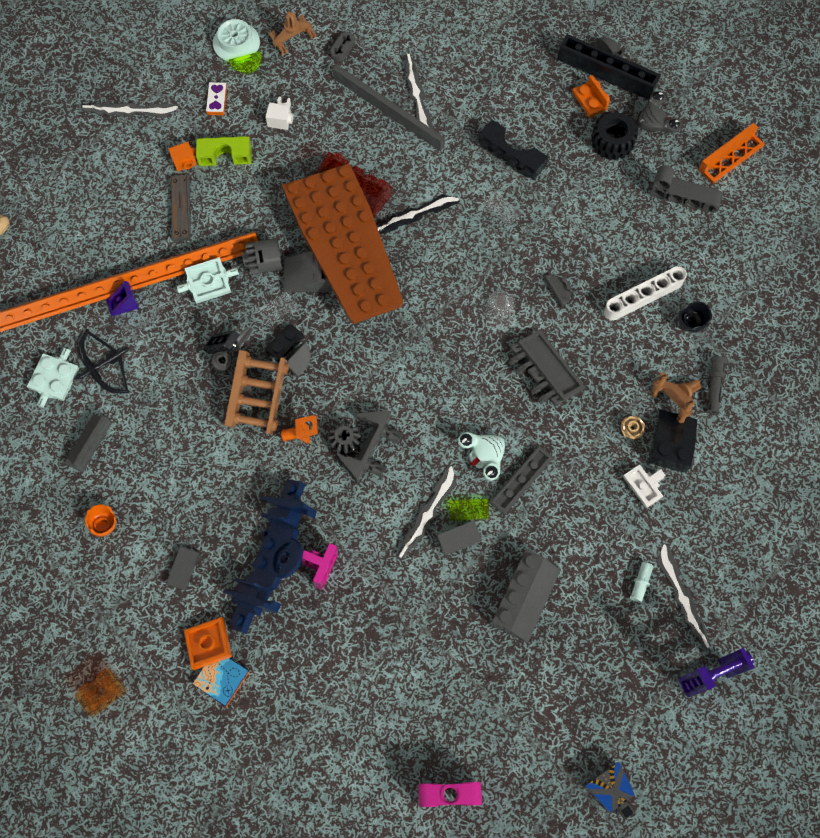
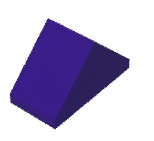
M125 281L106 300L111 316L139 308L135 293L128 281Z

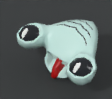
M462 433L458 437V444L461 448H473L469 454L471 465L479 469L484 467L483 475L485 479L489 481L496 480L500 475V462L505 450L504 439L496 435Z

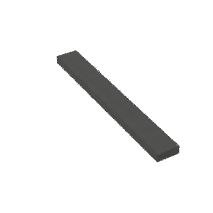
M339 65L333 68V76L336 81L440 152L444 148L445 137Z

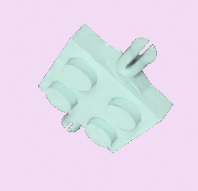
M219 257L185 268L187 283L178 285L177 289L179 293L190 290L197 304L231 293L229 277L239 275L237 267L226 270L222 266Z
M63 348L59 357L42 354L27 385L28 389L36 391L41 395L36 403L37 406L44 408L48 398L65 400L79 370L77 365L66 361L71 352L69 349Z

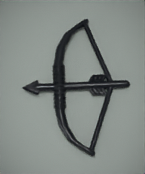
M86 329L79 343V353L87 371L82 374L78 373L73 382L82 381L84 377L91 374L95 382L111 393H130L121 355L129 351V348L125 347L117 351L91 333L89 329ZM88 334L112 350L106 354L105 360L95 366L84 350V341ZM119 361L125 390H117L108 386L102 380L97 370L108 363L113 365Z

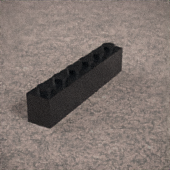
M569 34L565 36L559 46L557 60L648 100L658 86L661 74Z

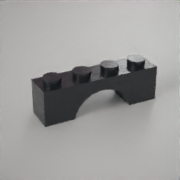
M491 119L479 133L478 143L480 146L493 152L497 158L505 160L510 167L521 171L525 177L535 180L547 166L548 156L535 147L525 151L510 147L505 140L506 128Z

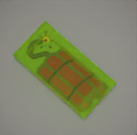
M488 499L449 500L450 521L489 519Z

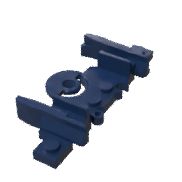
M288 479L280 498L262 496L261 500L277 508H269L267 514H261L262 517L271 522L270 530L266 529L263 531L262 537L264 539L255 561L251 564L255 568L254 573L247 575V580L235 578V581L239 583L237 590L224 589L223 593L233 597L232 602L237 604L228 627L229 629L247 634L254 615L261 616L262 611L278 613L281 604L274 600L268 601L271 592L278 588L281 579L291 576L301 564L303 547L297 541L299 535L297 526L301 515L315 519L317 513L315 509L300 501L306 486L305 483Z

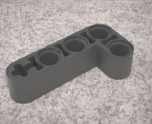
M662 165L658 168L651 189L652 197L710 213L719 211L723 196L720 190L673 178L674 169L670 166Z

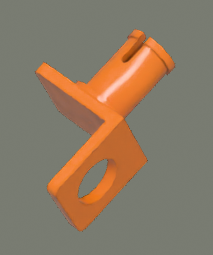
M312 415L295 419L296 427L283 429L281 436L285 442L298 438L307 444L310 443V436L318 433L317 417ZM307 421L312 422V428L310 431L309 425L306 424Z

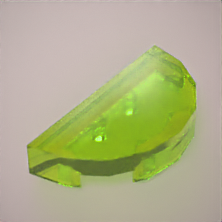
M260 51L229 59V63L233 69L240 71L242 74H249L258 69L262 62V53Z

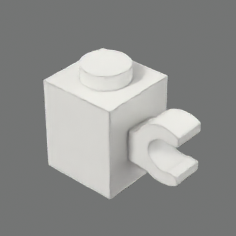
M278 97V104L269 102L266 113L267 126L288 130L289 124L293 122V113L290 110L291 101L288 98L286 103H282L281 97Z

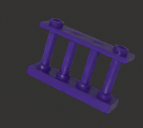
M741 648L718 659L720 666L712 670H707L706 666L678 678L689 698L716 687L715 679L724 674L727 678H731L754 669L753 657L748 651Z

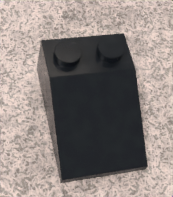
M660 410L648 463L686 473L692 465L698 419L686 417L684 423H679L677 421L679 414Z

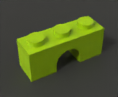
M204 137L197 139L196 158L199 166L217 165V158L223 153L232 155L234 165L252 164L250 137Z

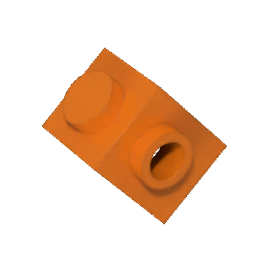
M189 142L168 148L177 172L197 165L195 160L196 150L194 147H190Z

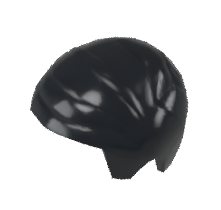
M697 301L687 304L679 312V324L688 332H700L712 320L711 309L704 302Z

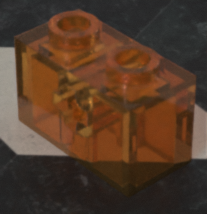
M104 669L96 675V679L93 682L82 685L75 697L88 716L95 717L126 693L128 689L114 670ZM100 687L103 688V689H102V693H103L102 695H99V694H98V693L100 692V691H99V688H100Z

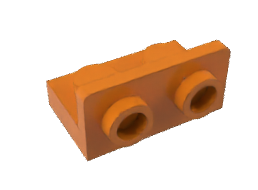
M593 75L589 76L587 83L572 90L573 95L589 118L608 109L609 95L603 91L600 82Z

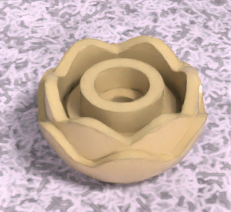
M0 214V235H3L10 222L7 216Z
M630 416L623 419L621 431L625 437L637 439L644 434L645 423L640 418Z

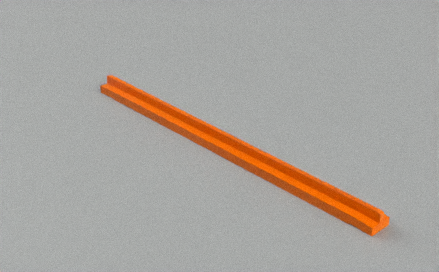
M254 231L2 310L0 311V332L107 299L125 281H128L132 289L135 290L186 274L185 268L219 257L221 262L242 256V251H246L245 243L258 241L256 233Z

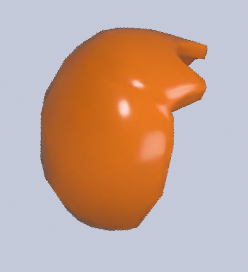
M98 504L92 506L87 511L85 524L92 535L103 537L109 535L115 529L117 521L111 507Z

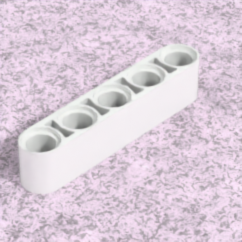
M674 267L611 298L604 309L605 317L609 320H617L679 289L687 276L686 270L682 267Z

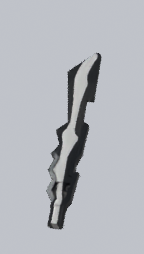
M441 194L419 209L410 208L406 213L399 212L398 215L391 216L388 220L382 221L377 226L379 234H385L397 230L399 226L421 220L422 216L434 211V214L459 203L460 199Z

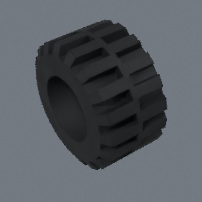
M608 111L607 114L603 113L596 120L591 142L597 154L600 152V156L603 158L607 156L608 160H611V158L618 160L619 157L623 159L631 153L638 136V126L635 120H631L632 116L625 115V112L618 113V111H614L612 113ZM615 132L621 135L622 138H613L607 133Z

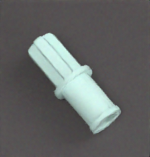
M647 562L641 564L638 576L634 579L635 585L630 596L631 600L642 603L646 588L650 586L648 582L653 570L652 564Z

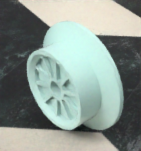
M231 19L222 23L213 38L215 53L221 59L233 63L250 59L256 54L260 46V38L257 31L240 19Z

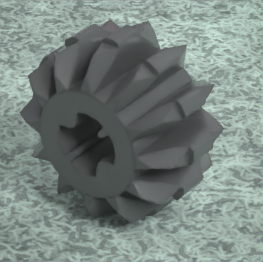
M342 421L341 427L335 424V430L329 431L331 436L328 438V441L332 443L331 448H337L336 451L339 453L344 450L345 455L348 454V449L354 452V446H360L358 440L361 439V434L358 433V428H352L351 422L345 426V422ZM344 435L347 436L345 441L342 440Z

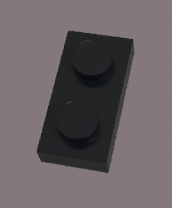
M290 323L265 348V351L276 361L280 362V358H284L304 338V334Z

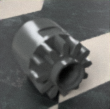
M277 238L245 243L246 251H242L245 268L249 267L251 274L283 269Z

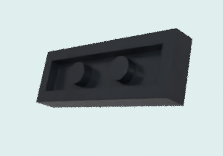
M235 330L214 334L202 350L207 354L232 350L237 345V338L240 334Z

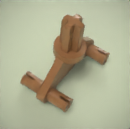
M290 11L287 12L282 32L278 36L274 30L268 34L273 40L274 47L278 48L282 55H284V52L285 54L288 52L283 45L284 41L304 31L307 32L310 39L316 37L311 23L307 22L303 15L299 16L296 20L295 13Z
M662 372L659 378L653 382V389L650 394L653 397H657L660 391L667 394L680 407L677 421L684 423L686 417H689L692 413L695 401L691 397L694 392L701 389L700 381L692 380L689 383L675 384L666 381L668 375Z

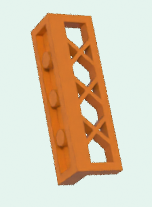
M754 123L702 160L698 170L714 184L765 145L755 135L759 127ZM752 139L757 146L747 147V142ZM743 150L744 156H734V151ZM722 160H731V165L722 166ZM710 169H718V175L713 177L708 171Z

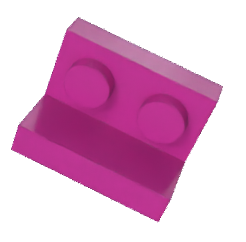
M329 543L323 558L320 557V553L314 550L309 552L303 551L302 563L304 566L317 571L313 583L315 588L323 590L338 556L337 546Z

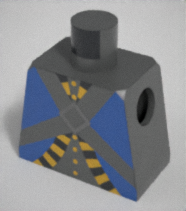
M615 762L583 785L607 813L617 809L623 819L634 813L627 801L634 797L635 794L619 762Z

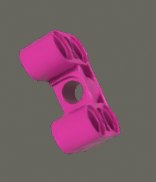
M481 782L418 784L419 807L482 805ZM447 788H453L456 791V798L453 801H447L444 798V791Z

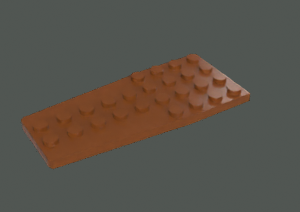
M350 163L283 184L282 190L299 229L349 321L352 324H356L401 308L403 306L402 295L372 211Z

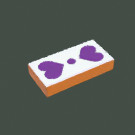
M209 82L207 115H224L227 93L226 83Z

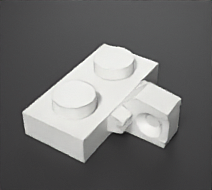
M638 465L623 476L645 508H648L663 497L658 490V487H660L658 482L664 479L666 475L661 469L652 475L650 472L646 473Z

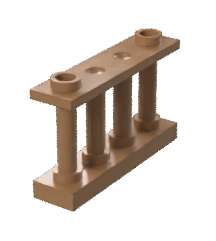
M239 350L224 426L236 428V424L244 423L267 428L266 433L273 435V431H276L278 427L276 415L283 379L289 370V364L285 358H280V363L277 364L252 359L250 353ZM251 366L278 371L276 383L248 378L246 375L247 368ZM249 385L274 390L272 401L245 397L242 394L243 388ZM246 404L270 409L269 420L241 415L239 413L240 405Z

